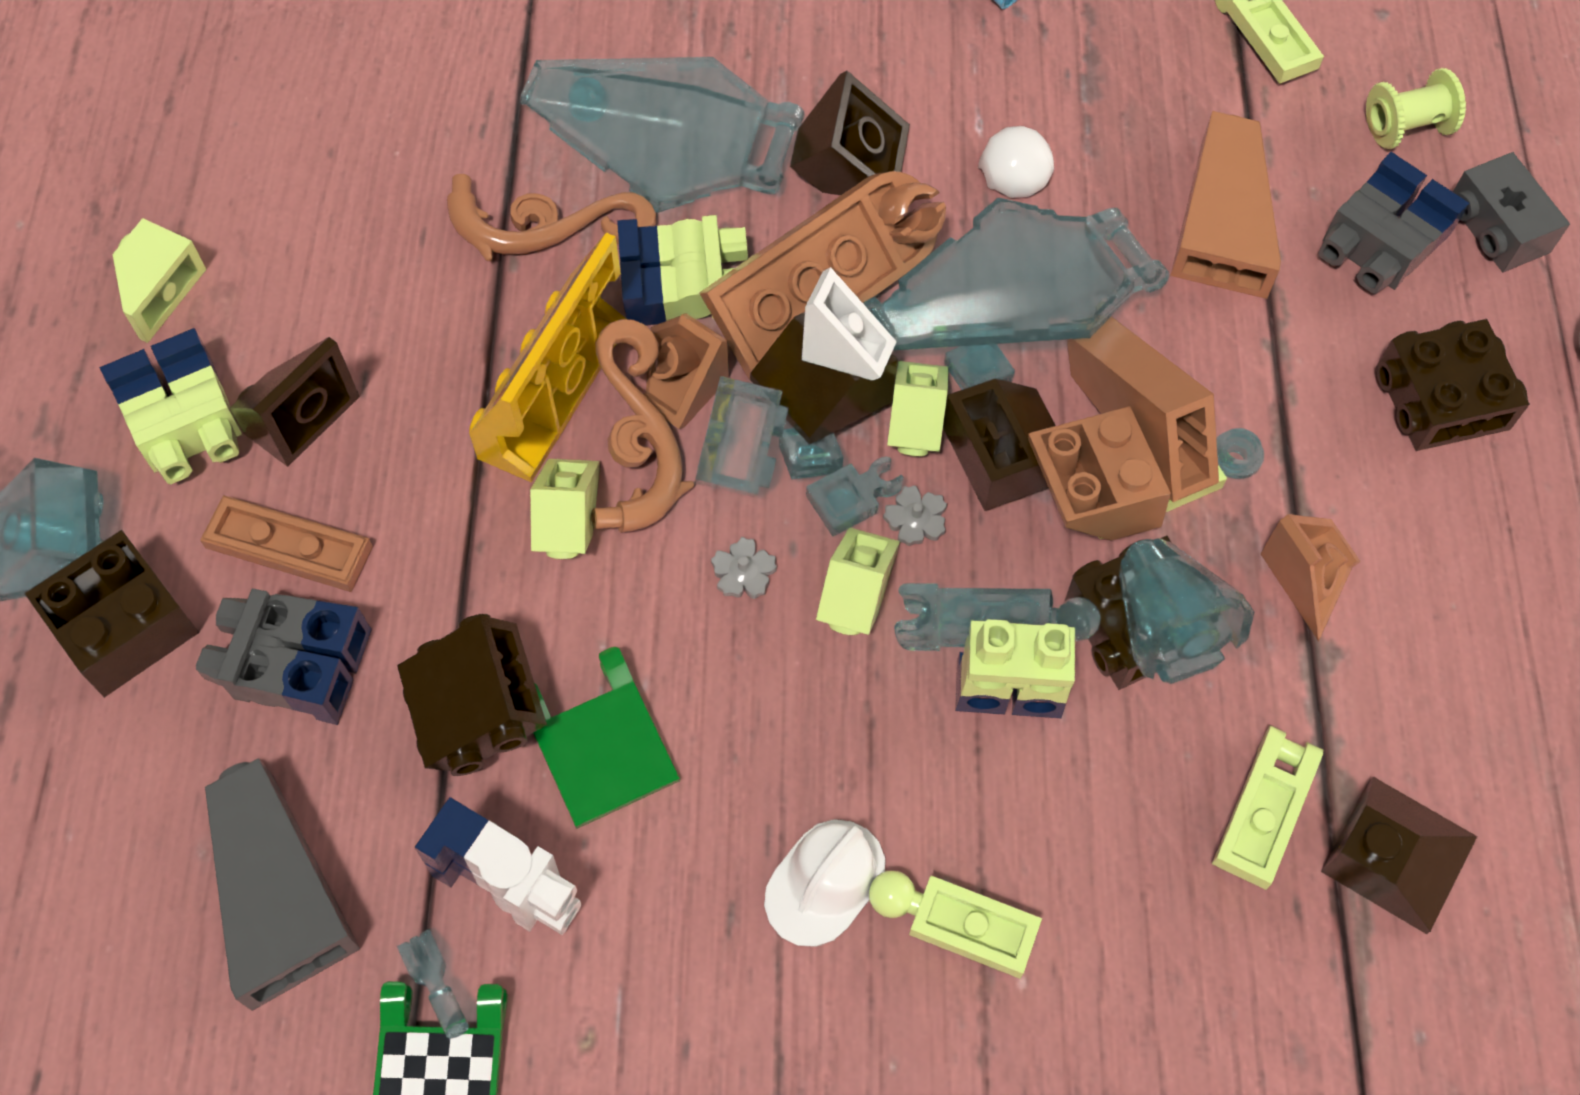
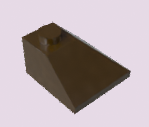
M846 70L839 74L798 128L790 167L822 193L842 195L871 175L883 172H901L910 124Z
M328 337L270 370L254 385L245 388L237 401L230 407V410L247 437L288 467L360 396L337 342Z
M1372 777L1321 872L1416 929L1428 934L1431 932L1478 836L1379 779Z

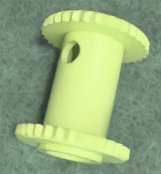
M1447 68L1436 69L1429 75L1426 87L1398 93L1388 82L1376 83L1370 90L1366 102V118L1369 130L1377 144L1384 149H1392L1399 146L1405 133L1404 130L1434 124L1442 135L1454 134L1460 129L1466 112V100L1462 84L1458 77Z

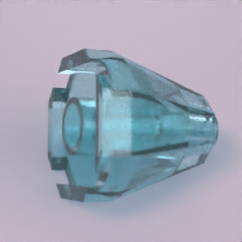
M1160 538L1154 540L1144 539L1133 544L1127 550L1125 557L1120 562L1119 578L1133 658L1144 677L1154 679L1156 672L1162 682L1176 683L1218 666L1225 660L1220 649L1230 641L1237 649L1248 640L1255 612L1244 595L1176 545Z

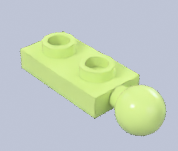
M885 871L879 874L872 881L869 889L870 903L880 915L887 918H898L909 913L915 916L910 929V936L1019 979L1024 974L1042 918L932 875L929 878L924 894L915 891L914 884L910 878L899 871Z

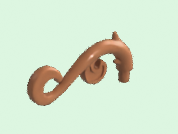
M456 174L452 177V193L447 196V209L454 228L460 236L480 251L486 261H492V252L499 254H524L558 244L612 209H624L633 212L635 219H637L638 227L656 226L657 216L653 205L646 198L634 192H622L600 199L561 220L558 217L556 204L549 197L538 193H527L517 197L511 204V221L515 228L521 232L497 229L483 220L488 218L489 215L487 212L476 207V197L471 193V178L466 174ZM605 216L601 220V229L604 234L609 233L616 236V243L619 245L618 226L611 222L608 216ZM530 221L538 223L537 226L526 230Z
M626 319L609 323L600 332L595 343L596 356L603 372L635 413V415L621 418L613 425L608 437V451L613 460L624 467H638L652 453L650 447H642L637 442L638 438H646L655 449L658 468L652 487L644 495H642L641 488H635L631 498L628 501H618L616 507L592 509L591 519L594 529L618 528L620 533L643 529L659 521L683 494L694 487L693 481H681L683 469L680 450L674 433L664 416L623 374L614 362L612 352L615 344L627 343L633 346L637 351L638 360L628 368V373L633 377H638L646 373L653 366L659 354L658 342L654 333L644 324Z

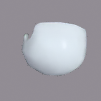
M1024 126L1004 128L989 139L980 157L978 168L982 169L988 188L995 189L1010 198H1027L1046 186L1054 170V159L1049 144L1036 130Z

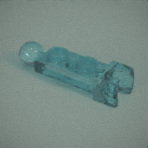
M906 583L899 587L898 592L904 600L906 610L910 614L920 615L912 620L898 621L894 626L897 642L906 650L940 651V647H965L971 620H1006L1009 623L1045 625L1046 623L1064 624L1068 627H1075V641L1089 639L1097 632L1101 617L1100 611L1089 599L1082 597L1070 598L1060 605L1059 608H1053L1051 589H939L938 584Z

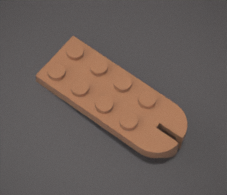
M893 171L871 175L699 292L748 379H750L752 370L793 317L805 312V306L824 270L831 267L864 304L921 264L934 248L937 235L945 221L946 205L944 202L923 203L906 216L904 214L908 212L909 205L915 200L931 199L939 194V191L926 183H920L913 176L903 172Z

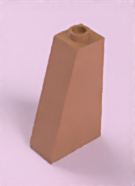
M1212 111L1201 143L1170 276L1267 299L1280 271L1281 258L1260 121Z
M1111 315L1066 333L1071 377L1101 414L1128 406L1131 407L1171 492L1170 500L1172 502L1219 483L1214 394Z

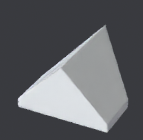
M830 267L822 272L805 306L802 360L869 380L880 378L897 341Z

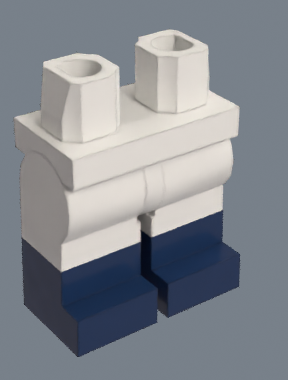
M451 797L448 798L415 845L416 851L422 861L425 862L424 864L432 877L452 888L458 877L462 875L490 892L496 905L503 911L510 913L515 923L528 931H531L538 920L563 935L581 907L580 900L574 897L577 892L576 886L560 877L552 854L537 846L531 855L528 846L520 839Z

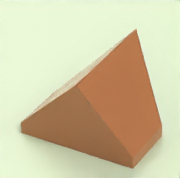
M687 313L651 327V331L658 342L659 354L653 366L647 371L646 393H644L647 399L664 416L665 420L678 429L684 428L729 379L727 340Z
M1288 514L1278 522L1262 550L1261 556L1319 642L1352 568L1361 561L1332 519Z

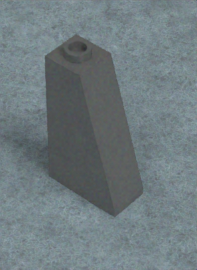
M259 758L250 763L242 762L227 768L220 774L219 780L205 787L230 988L235 999L251 1011L360 950L274 776Z

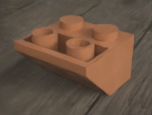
M1130 406L1028 434L1030 446L1066 528L1112 541L1162 527L1171 492Z

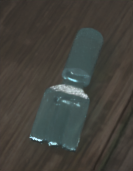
M427 929L420 934V937L415 936L410 939L409 943L404 942L398 945L397 948L412 979L417 984L428 988L430 992L428 998L446 1037L452 1039L464 1034L469 1026L451 987L446 986L443 977L446 962L431 930Z

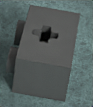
M1514 152L1464 171L1453 190L1455 194L1470 203L1460 220L1466 224L1479 241L1484 253L1492 258L1502 273L1551 253L1570 225L1569 221Z

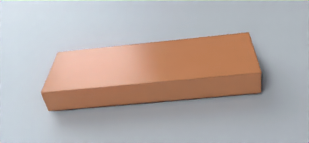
M225 495L221 498L200 539L206 549L348 592H352L373 548L369 538Z

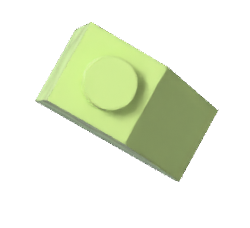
M144 218L141 219L131 233L121 240L117 250L112 254L123 313L139 339L148 343L203 275L206 268L191 240Z
M898 361L888 446H897V450L900 453L911 456H925L928 454V451L940 452L948 392L947 366Z
M548 459L530 489L531 551L546 552L547 556L555 559H569L576 557L578 553H586L593 536L591 513L592 509L596 508L600 461Z
M849 527L830 559L816 620L828 623L831 629L842 634L857 635L864 633L869 635L879 613L900 541Z

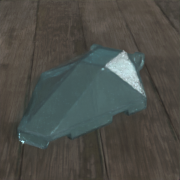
M714 57L536 60L521 94V104L529 106L550 122V131L602 171L606 172L608 169H611L630 184V192L637 193L646 198L653 205L657 213L693 202L698 198L708 197L713 191L739 186L766 194L777 193L784 178L781 169L794 131H797L801 126L805 116L804 110L797 104L791 102L776 104L768 101ZM763 124L775 127L764 163L758 167L749 164Z
M997 198L973 218V228L958 241L950 237L898 280L899 290L880 306L871 307V313L897 341L893 350L1090 338L1133 293L1142 289L1150 293L1161 289L1169 280L1170 274L1160 260H1153L1127 228L1128 219L1118 208H1109L1088 217L1057 215L1052 209H1039L1035 205ZM1103 238L1114 242L1131 264V268L1127 269Z

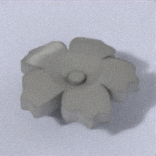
M915 485L912 487L904 486L902 492L896 496V505L885 506L883 519L889 524L891 530H899L898 541L908 546L921 544L924 536L936 541L945 534V518L940 515L945 512L947 503L943 501L942 495H933L928 492L924 494L921 500L920 492Z
M741 537L737 543L730 545V554L717 550L715 556L711 558L715 576L721 578L717 584V589L724 596H734L737 598L743 595L744 589L752 599L764 595L769 585V578L767 576L777 570L775 564L776 557L768 555L765 550H760L755 554L754 540L745 539L744 537Z

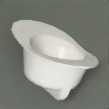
M830 820L819 823L806 832L776 868L766 886L764 907L770 925L781 938L797 946L817 947L834 941L842 934L870 900L869 889L872 881L879 874L885 872V856L879 841L868 829L852 821Z

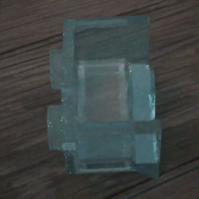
M720 376L694 484L718 488L754 498L758 494L759 486L769 489L776 458L767 456L771 437L781 438L788 413V407L779 405L782 391Z

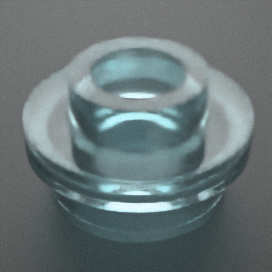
M1235 428L1220 434L1216 438L1218 465L1225 476L1233 479H1245L1258 472L1264 460V450L1257 435L1247 429ZM1229 453H1238L1243 457L1244 460L1236 459L1232 457Z

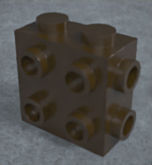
M1488 319L1469 323L1460 320L1448 323L1440 329L1423 333L1408 331L1402 333L1390 341L1389 346L1376 366L1379 384L1383 390L1388 391L1397 410L1398 425L1403 433L1408 434L1415 451L1511 430L1530 405L1526 387L1520 379H1517L1506 357L1504 343L1495 335Z
M1167 535L1151 543L1146 539L1134 542L1126 547L1119 554L1118 558L1104 564L1096 560L1082 566L1073 574L1064 602L1065 612L1070 623L1077 631L1083 630L1091 643L1092 657L1098 670L1105 677L1110 676L1118 690L1212 647L1225 626L1222 622L1223 616L1218 603L1211 595L1204 594L1194 578V570L1189 558L1183 551L1176 550Z
M477 614L467 617L458 624V629L441 639L422 644L418 647L417 654L397 665L403 686V697L408 705L417 738V749L426 769L450 771L452 776L472 774L484 767V760L498 752H508L523 746L527 742L526 736L547 725L516 623L491 618L488 614Z

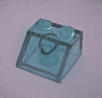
M34 457L0 492V602L26 597L25 592L103 542L100 539L99 518L102 514L104 500L102 494L98 493L97 471Z

